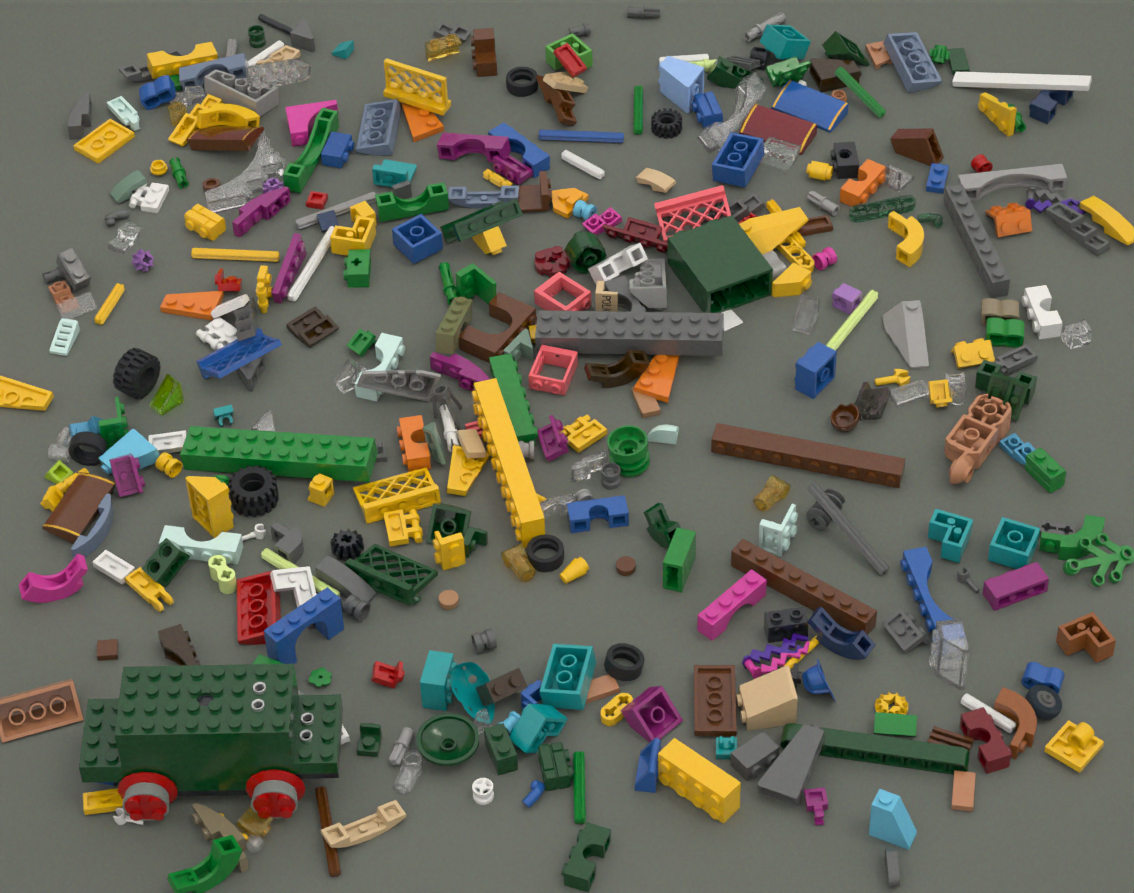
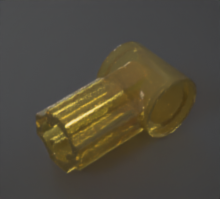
M772 475L767 480L765 488L753 499V503L760 511H767L779 498L784 499L788 495L791 486Z
M521 544L501 552V557L506 567H511L521 581L528 582L536 575V570L527 559L526 552Z

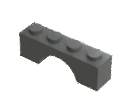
M625 275L604 281L605 291L618 292V306L624 307L630 312H646L645 307L641 306L640 300L630 293L629 282Z

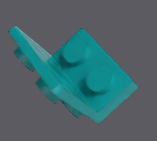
M385 159L382 165L374 164L372 168L374 185L392 187L407 180L411 182L417 165Z

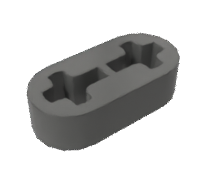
M1044 520L1038 525V528H1040V538L1042 532L1066 535L1065 532L1068 535L1076 533L1075 527L1067 523Z
M885 849L888 887L899 886L900 875L897 849Z

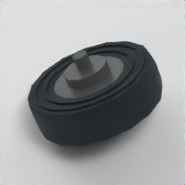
M1045 685L1031 687L1025 696V699L1034 709L1036 716L1044 720H1051L1057 717L1062 709V701L1059 695Z

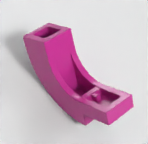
M77 554L68 566L57 574L39 575L28 572L19 583L22 599L37 603H47L64 599L77 592L84 585L82 577L88 571L84 555Z

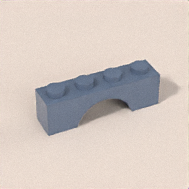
M245 53L179 68V81L184 93L201 90L204 85V77L214 70L233 74L237 79H249V64Z

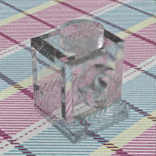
M1081 319L1079 323L1063 326L1061 338L1069 349L1091 343L1092 330L1085 319Z

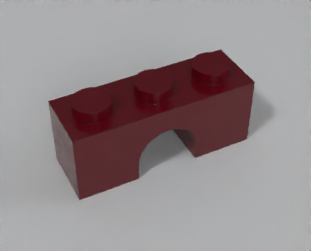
M984 707L961 714L959 727L964 736L973 738L974 741L980 740L986 743L979 746L977 756L985 773L989 774L1008 768L1012 758V751L1004 743L1001 731L996 729L991 714H988Z

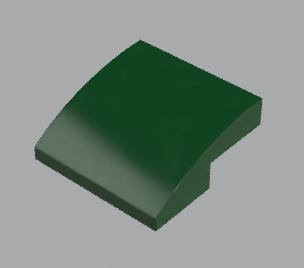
M992 371L985 394H988V399H991V396L1001 399L1004 406L1005 403L1009 402L1011 406V419L1018 421L1029 384Z

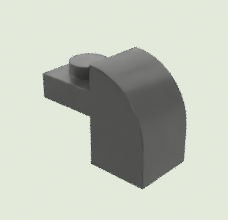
M275 522L270 526L272 539L277 542L275 544V552L295 564L304 552L302 533L297 526L289 530L288 527Z

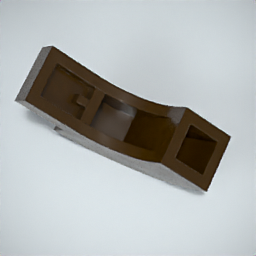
M628 350L624 357L617 362L611 364L586 363L584 370L588 381L601 382L603 388H613L628 384L637 379L646 371L650 363L645 351Z

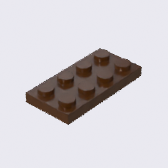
M694 665V735L736 736L735 665Z

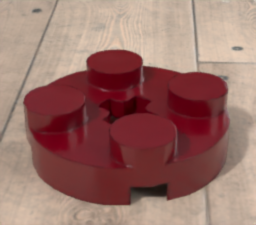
M554 246L536 252L534 266L538 274L542 276L543 274L549 275V278H551L558 272L566 274L568 272L567 269L570 267V260L565 251L562 250V247Z

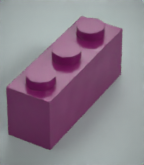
M1037 562L1030 565L1027 564L1022 568L1008 571L1003 575L984 581L983 596L993 610L996 611L1047 592L1049 578Z

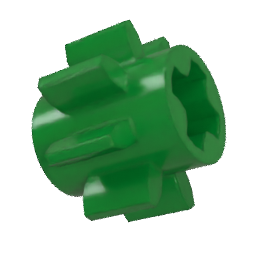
M935 45L934 49L930 48L929 56L932 58L933 63L944 64L945 60L949 61L950 51H947L946 46Z

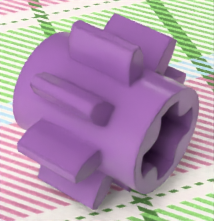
M270 178L266 183H263V193L283 188L284 183L279 182L277 178Z
M143 249L137 250V254L132 255L133 260L131 264L134 265L136 271L142 269L143 272H146L148 268L154 266L152 264L154 257H152L149 250L144 252Z

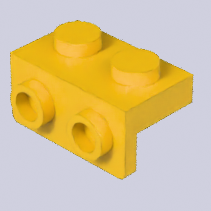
M984 338L973 340V343L966 344V341L958 342L951 349V354L954 353L957 369L981 365L983 360L995 361L991 341H984Z
M435 531V539L432 540L436 551L434 558L436 563L441 565L443 571L466 564L464 538L461 532L442 538L439 531Z

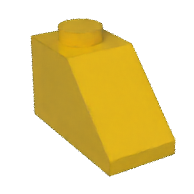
M499 226L472 237L485 254H498L502 252L501 248L507 246Z
M795 263L791 264L772 282V296L801 295L812 284L811 271Z

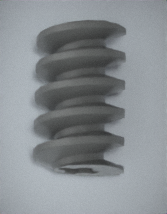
M834 488L826 489L824 492L841 510L845 503L844 496ZM817 501L806 514L809 524L819 531H824L826 526L833 520Z

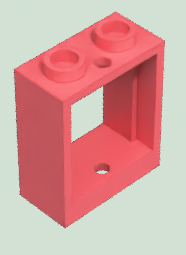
M561 272L556 273L534 290L535 304L544 310L584 311L592 303L591 291ZM561 290H565L576 297V299L565 306L552 297Z
M542 345L528 375L529 389L565 396L578 366V352ZM544 364L568 368L563 380L540 376Z

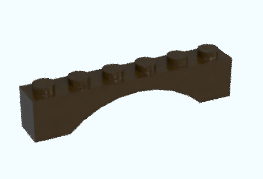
M181 624L158 631L160 644L167 659L179 666L201 665L199 660L195 661L194 659L197 657L194 646H189L191 642L189 633L183 630Z

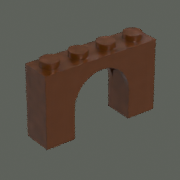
M499 292L489 302V315L508 324L510 327L502 333L488 334L468 325L459 336V350L488 363L489 357L504 355L503 350L524 329L529 330V326L536 324V308Z

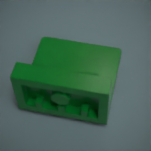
M797 57L767 66L765 71L773 87L778 85L782 87L789 80L796 82L803 79L811 62L809 60L799 64Z
M473 263L456 273L458 297L470 299L477 295L489 305V302L496 296L497 284L495 280L486 275L481 268H478Z
M119 396L115 397L118 418L99 420L101 437L107 443V450L129 432L128 429H125V427H128L127 417L122 415L125 414L124 403H120Z

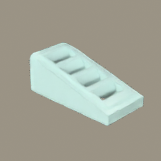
M64 318L60 320L49 350L51 354L68 355L80 332L78 321Z

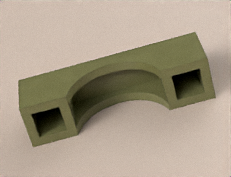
M465 297L454 298L436 331L435 352L454 355L459 344L461 328L467 327L472 320V299Z

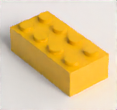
M676 738L670 741L658 753V779L660 782L674 789L681 797L690 800L697 808H701L709 813L713 819H718L724 824L740 808L741 782Z

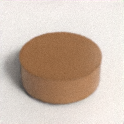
M445 590L440 593V607L451 610L458 606L459 596L455 591Z

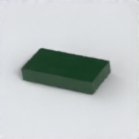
M964 48L947 49V51H950L949 64L952 75H955L956 72H969L970 69Z

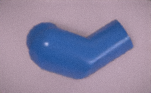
M534 780L531 783L530 788L532 790L522 800L528 808L545 791L544 783H540L539 780Z

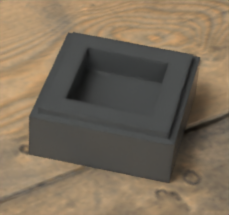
M408 180L392 186L393 193L398 198L407 199L412 197L411 183Z

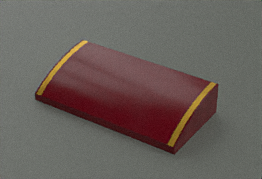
M754 104L739 134L763 138L764 143L802 155L817 135V124Z

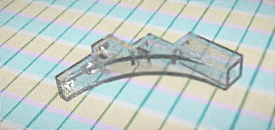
M264 131L258 138V150L249 167L230 182L204 191L208 210L216 214L237 210L248 203L250 199H253L254 193L263 192V183H266L269 178L283 175V168L286 167L285 159L280 157L279 151L274 152L273 147L270 148V138L266 137Z

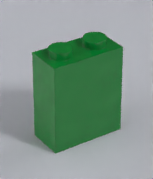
M676 528L663 561L664 589L682 593L696 558L695 531Z

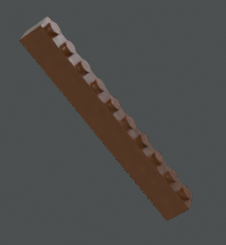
M720 423L716 424L711 438V452L895 488H900L905 470V458Z

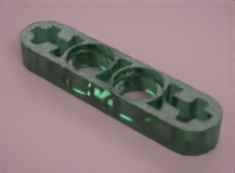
M904 195L854 205L849 210V219L858 223L888 217L892 211L897 214L912 212L915 210L916 199L911 195ZM887 206H894L895 208L890 209ZM871 209H877L878 211H877V212H871L870 210H871Z

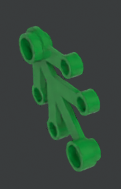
M1100 533L1095 538V542L1098 546H1104L1114 552L1107 554L1092 545L1088 537H1082L1077 543L1078 547L1096 557L1080 561L1073 558L1068 559L1063 564L1064 573L1068 576H1074L1080 569L1100 565L1097 573L1091 578V584L1094 587H1100L1105 582L1104 576L1110 563L1118 561L1115 569L1108 576L1112 583H1118L1122 579V571L1125 565H1129L1134 561V550L1127 545L1118 546L1109 540L1107 534ZM1082 541L1086 542L1087 546H1084ZM1113 574H1116L1118 579H1115ZM1095 578H1098L1100 583L1096 582Z

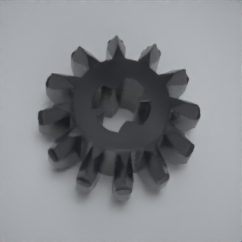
M349 528L347 531L340 530L339 534L334 533L330 542L333 556H336L338 560L344 558L345 562L350 558L354 560L355 556L359 557L364 549L361 534H358L357 530L351 532Z

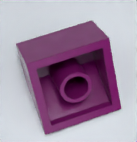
M663 686L647 688L620 710L630 727L648 742L655 738L661 739L683 721Z

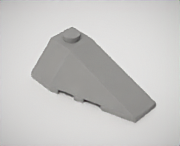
M665 259L645 260L640 267V272H636L635 278L629 281L630 293L646 307L654 310L667 308Z
M920 300L902 301L882 315L884 331L891 337L893 345L897 346L901 352V357L910 370L929 369Z

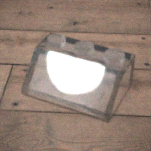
M961 619L936 621V629L932 630L934 643H931V653L933 656L929 657L930 667L934 668L938 678L959 690H964L969 649Z

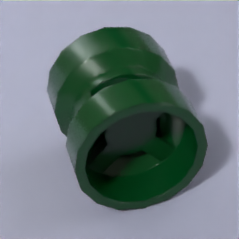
M253 25L248 28L249 44L251 47L261 48L265 46L266 39L263 26Z

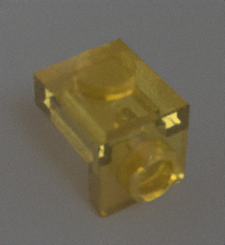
M180 101L170 103L171 106H167L173 126L178 125L185 113H187L185 104Z
M250 806L237 821L236 825L256 840L259 835L264 837L272 828L269 823L273 818H260Z

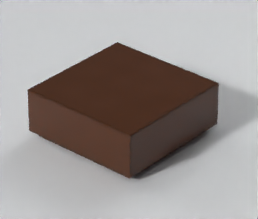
M118 639L97 640L98 661L118 659Z

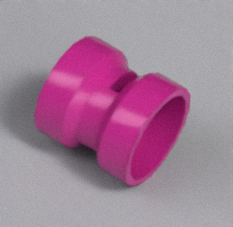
M826 247L821 253L817 252L812 256L814 266L820 271L827 268V265H833L837 262V255L831 247Z

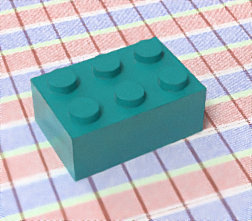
M553 644L540 688L543 705H551L554 708L584 710L596 666L593 646Z

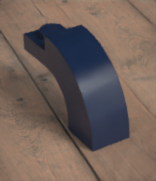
M822 607L817 608L807 621L818 634L815 639L839 656L854 660L865 659L876 645L863 630L853 632L838 625Z

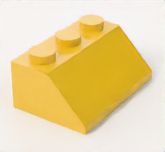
M186 477L192 517L213 538H216L222 532H227L234 528V516L231 512L232 503L229 499L228 493L230 491L228 486L224 482L221 483L216 477Z

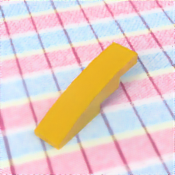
M207 94L201 105L197 103L190 114L185 113L168 138V141L182 147L188 143L187 138L198 129V111L208 109L210 104L223 103L222 99Z
M1095 196L1080 202V208L1092 214V221L1103 226L1105 234L1126 245L1134 243V227L1115 209Z

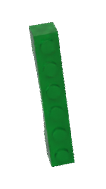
M321 108L315 118L311 136L303 153L296 161L289 163L283 172L284 187H288L289 191L302 192L321 159V152L331 132H337L339 128L338 111Z

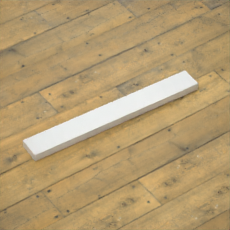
M956 72L952 83L954 87L1089 91L1092 77L1083 75Z

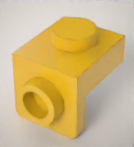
M948 379L928 381L930 404H936V407L948 406L947 402H952L949 394Z

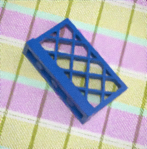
M257 328L256 336L241 341L237 339L196 362L203 378L207 379L213 376L220 379L282 344L279 339L263 334L262 329Z

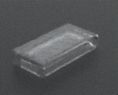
M91 292L57 304L56 308L61 319H73L96 310L97 306Z
M921 379L888 390V396L896 407H900L929 397V389Z

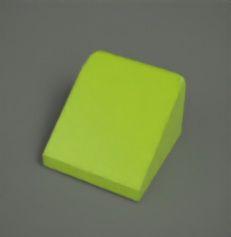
M59 460L44 477L57 484L59 482L63 483V480L74 472Z

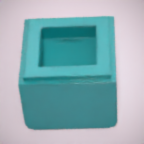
M350 40L339 43L333 50L332 55L347 59L354 51V41Z

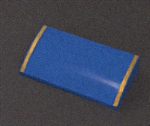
M789 80L779 92L771 109L815 123L817 128L831 133L847 116L849 103Z

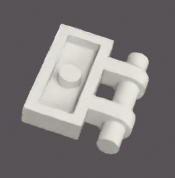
M152 183L150 187H146L147 184L135 189V193L130 197L129 206L135 208L136 205H139L141 211L158 213L169 192V185Z
M220 317L206 325V331L199 329L196 332L200 340L210 344L211 348L215 351L237 340V329Z

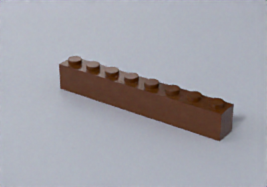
M742 539L732 549L731 566L744 574H747L752 569L767 580L766 585L814 612L817 608L822 607L838 625L849 631L858 632L863 630L868 635L876 626L877 610L749 541Z

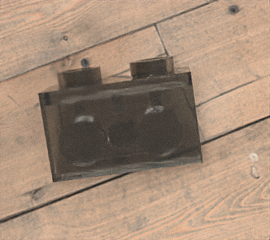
M863 382L857 400L854 403L859 410L861 421L882 418L891 394L889 387L871 389L868 382Z

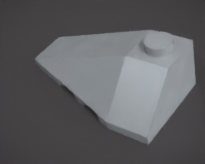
M418 369L362 371L357 387L430 402V395L433 394L441 374Z

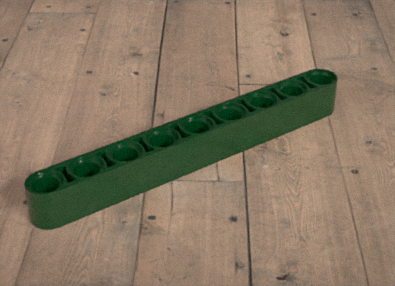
M788 723L784 725L780 743L783 749L786 748L802 728V724ZM821 727L825 732L826 739L819 756L954 775V770L968 771L970 752L963 747Z

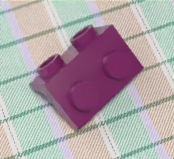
M496 155L493 157V169L517 185H520L533 175L531 168L508 155L506 161Z
M553 415L549 416L550 424L537 430L548 461L569 452L567 447L569 443L568 438L562 432L564 426L560 419L556 420Z
M130 453L109 459L119 497L137 492L143 493L142 487H145L143 476L138 474L137 469H140L138 457L134 458L133 454Z

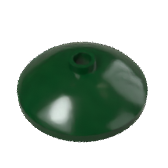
M443 713L429 718L421 725L416 737L417 748L422 757L430 763L439 766H454L467 761L477 751L480 741L476 725L469 718L455 713Z

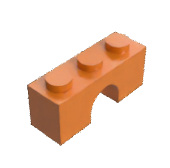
M867 159L858 170V181L849 179L840 188V202L859 209L862 204L867 202L871 194L876 192L880 184L885 182L887 177L885 174L886 166Z
M422 415L399 418L400 426H396L398 438L402 437V440H399L400 451L405 453L402 454L403 465H407L408 472L425 467L428 470L431 469L428 444L425 441Z

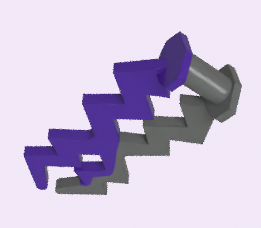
M1029 187L1026 191L1027 199L1025 206L1029 210L1034 208L1041 213L1046 208L1052 206L1051 202L1056 199L1057 202H1061L1082 215L1086 213L1083 209L1079 210L1077 208V205L1083 201L1080 196L1075 199L1073 195H1070L1063 199L1057 192L1051 194L1048 188L1036 191L1035 187ZM1037 196V198L1040 199L1041 197L1045 196L1048 200H1046L1044 203H1041L1040 200H1038L1035 203L1034 197Z

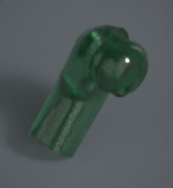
M924 213L917 215L919 223L934 222L933 225L935 227L943 225V217L939 214Z

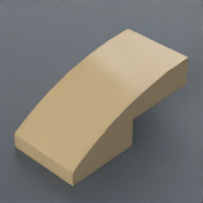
M650 168L644 169L636 176L637 183L651 185L653 191L666 193L676 184V181L670 176Z

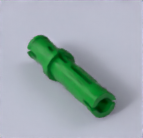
M442 262L438 268L444 286L443 293L447 297L448 305H451L454 298L458 297L457 288L453 281L450 264Z

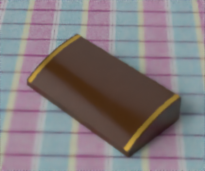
M212 126L203 129L198 128L187 138L191 150L250 151L264 131V127Z
M80 472L42 529L74 544L79 535H85L99 514L98 506L107 493L112 495L114 492L115 482L98 475Z

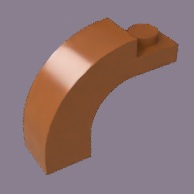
M1003 687L995 700L994 710L1017 724V732L1010 743L1012 758L1016 760L1020 752L1024 753L1026 746L1032 748L1035 740L1037 718L1034 709L1024 697Z

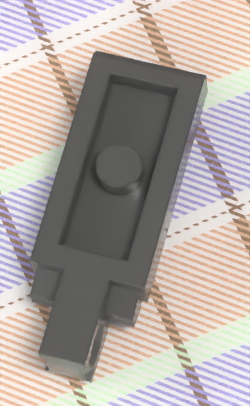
M1025 344L996 357L993 363L1001 365V372L1005 375L1037 361L1038 356Z

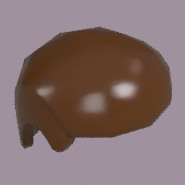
M853 403L849 405L840 404L830 415L832 426L841 432H848L856 428L860 420L858 408Z

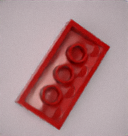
M271 571L237 579V632L239 644H266L264 630L281 619L280 591L274 592L270 576Z

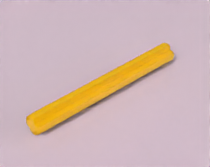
M192 248L191 251L192 258L266 262H278L280 259L278 251Z

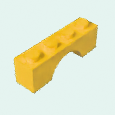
M212 42L196 44L193 52L185 56H172L164 51L147 53V67L152 78L157 79L165 75H178L179 68L218 59V54Z

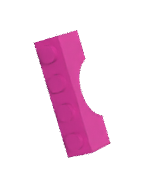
M751 569L697 615V631L713 641L726 630L731 617L741 606L745 604L754 606L766 596L767 580Z

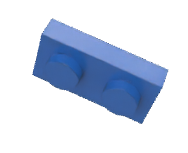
M931 164L926 191L944 193L949 165Z

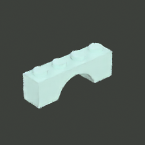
M381 333L375 344L376 359L380 360L381 364L374 369L366 371L396 369L400 356H403L405 352L402 337ZM360 373L355 382L356 397L378 401L380 395H383L384 392L357 387L361 376Z
M165 525L159 541L160 544L165 538H168L177 543L190 555L188 560L193 559L206 562L212 556L221 555L226 559V564L238 565L243 550L241 534L222 532L210 541L200 542L190 539L186 535L184 527Z

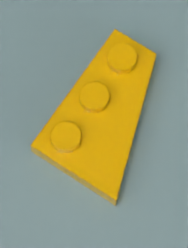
M986 92L980 94L979 110L1007 137L1014 135L1017 108L1008 107V104L1005 102L1000 103L996 97Z
M453 445L446 493L466 496L490 457L487 451L484 458H467L461 446Z

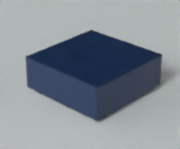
M334 210L317 214L321 232L327 231L330 226H339Z

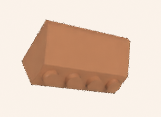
M72 678L0 698V737L2 743L83 720Z

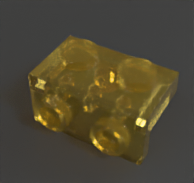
M456 33L426 41V58L428 61L459 53V46L462 45V42Z

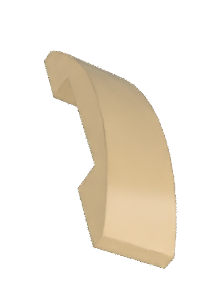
M394 800L377 807V813L345 826H342L339 822L322 829L321 834L331 848L349 847L383 834L406 818V813L399 803Z

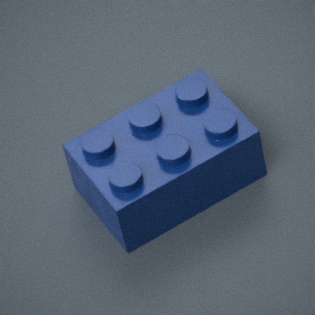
M731 132L712 163L713 181L746 187L764 156L763 138Z

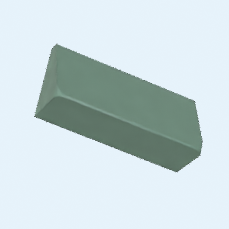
M431 422L423 427V432L433 460L444 465L446 464V453L435 422Z

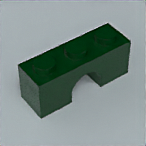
M983 360L977 370L975 388L986 391L992 371L1002 374L1001 365ZM1019 371L1015 379L1029 384L1024 404L1029 405L1035 394L1037 377Z
M586 822L584 829L579 830L576 847L572 846L569 854L570 860L562 868L561 875L564 876L565 886L589 893L596 877V863L586 859L591 856L605 857L611 843V829Z

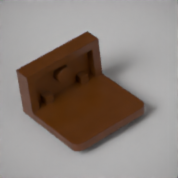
M539 171L540 185L519 186L518 203L522 212L549 210L552 190H548L551 188V180L547 178L546 171Z

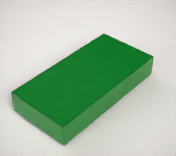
M875 712L874 734L916 737L917 715Z

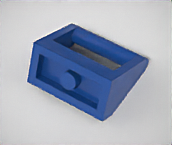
M658 738L653 739L640 751L635 791L656 793L658 753L661 751V740Z

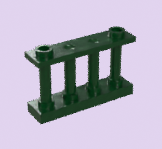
M517 199L506 203L502 200L442 225L440 228L446 243L456 239L458 242H461L523 216Z

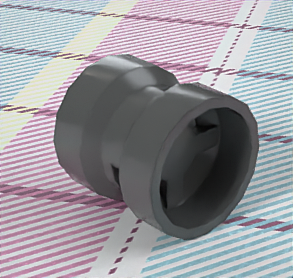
M610 462L602 466L601 483L604 488L612 490L620 486L621 471L618 464Z
M354 594L350 595L343 605V611L348 615L353 614L359 621H363L371 610L370 603L365 600L361 601Z
M491 628L486 629L481 634L478 632L471 634L476 653L483 652L487 648H497L496 638Z

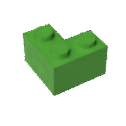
M573 33L545 46L546 62L554 70L564 66L553 54V51L566 43L587 66V69L593 66L592 50Z

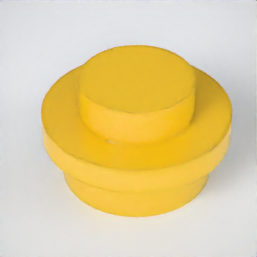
M163 160L153 161L150 167L151 173L157 176L165 174L168 170L167 164Z

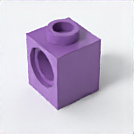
M843 283L832 294L833 307L851 315L861 302L862 291Z

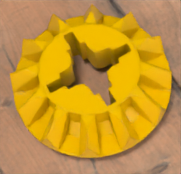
M888 692L886 695L881 694L876 699L875 710L881 713L907 714L908 702H906L905 696H899L898 692L896 694ZM895 702V706H893V707L890 708V710H889V707H888V706H889L891 703Z

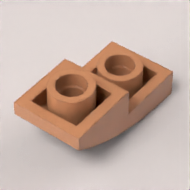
M58 281L48 286L49 292L62 314L79 308L77 300L72 295L71 289L65 281Z

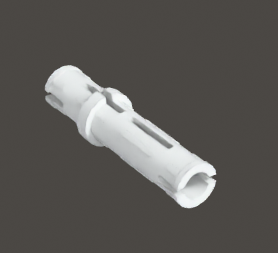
M445 404L446 410H444L443 405L439 409L444 426V439L447 440L448 450L452 452L453 445L460 446L457 437L458 430L455 429L454 420Z

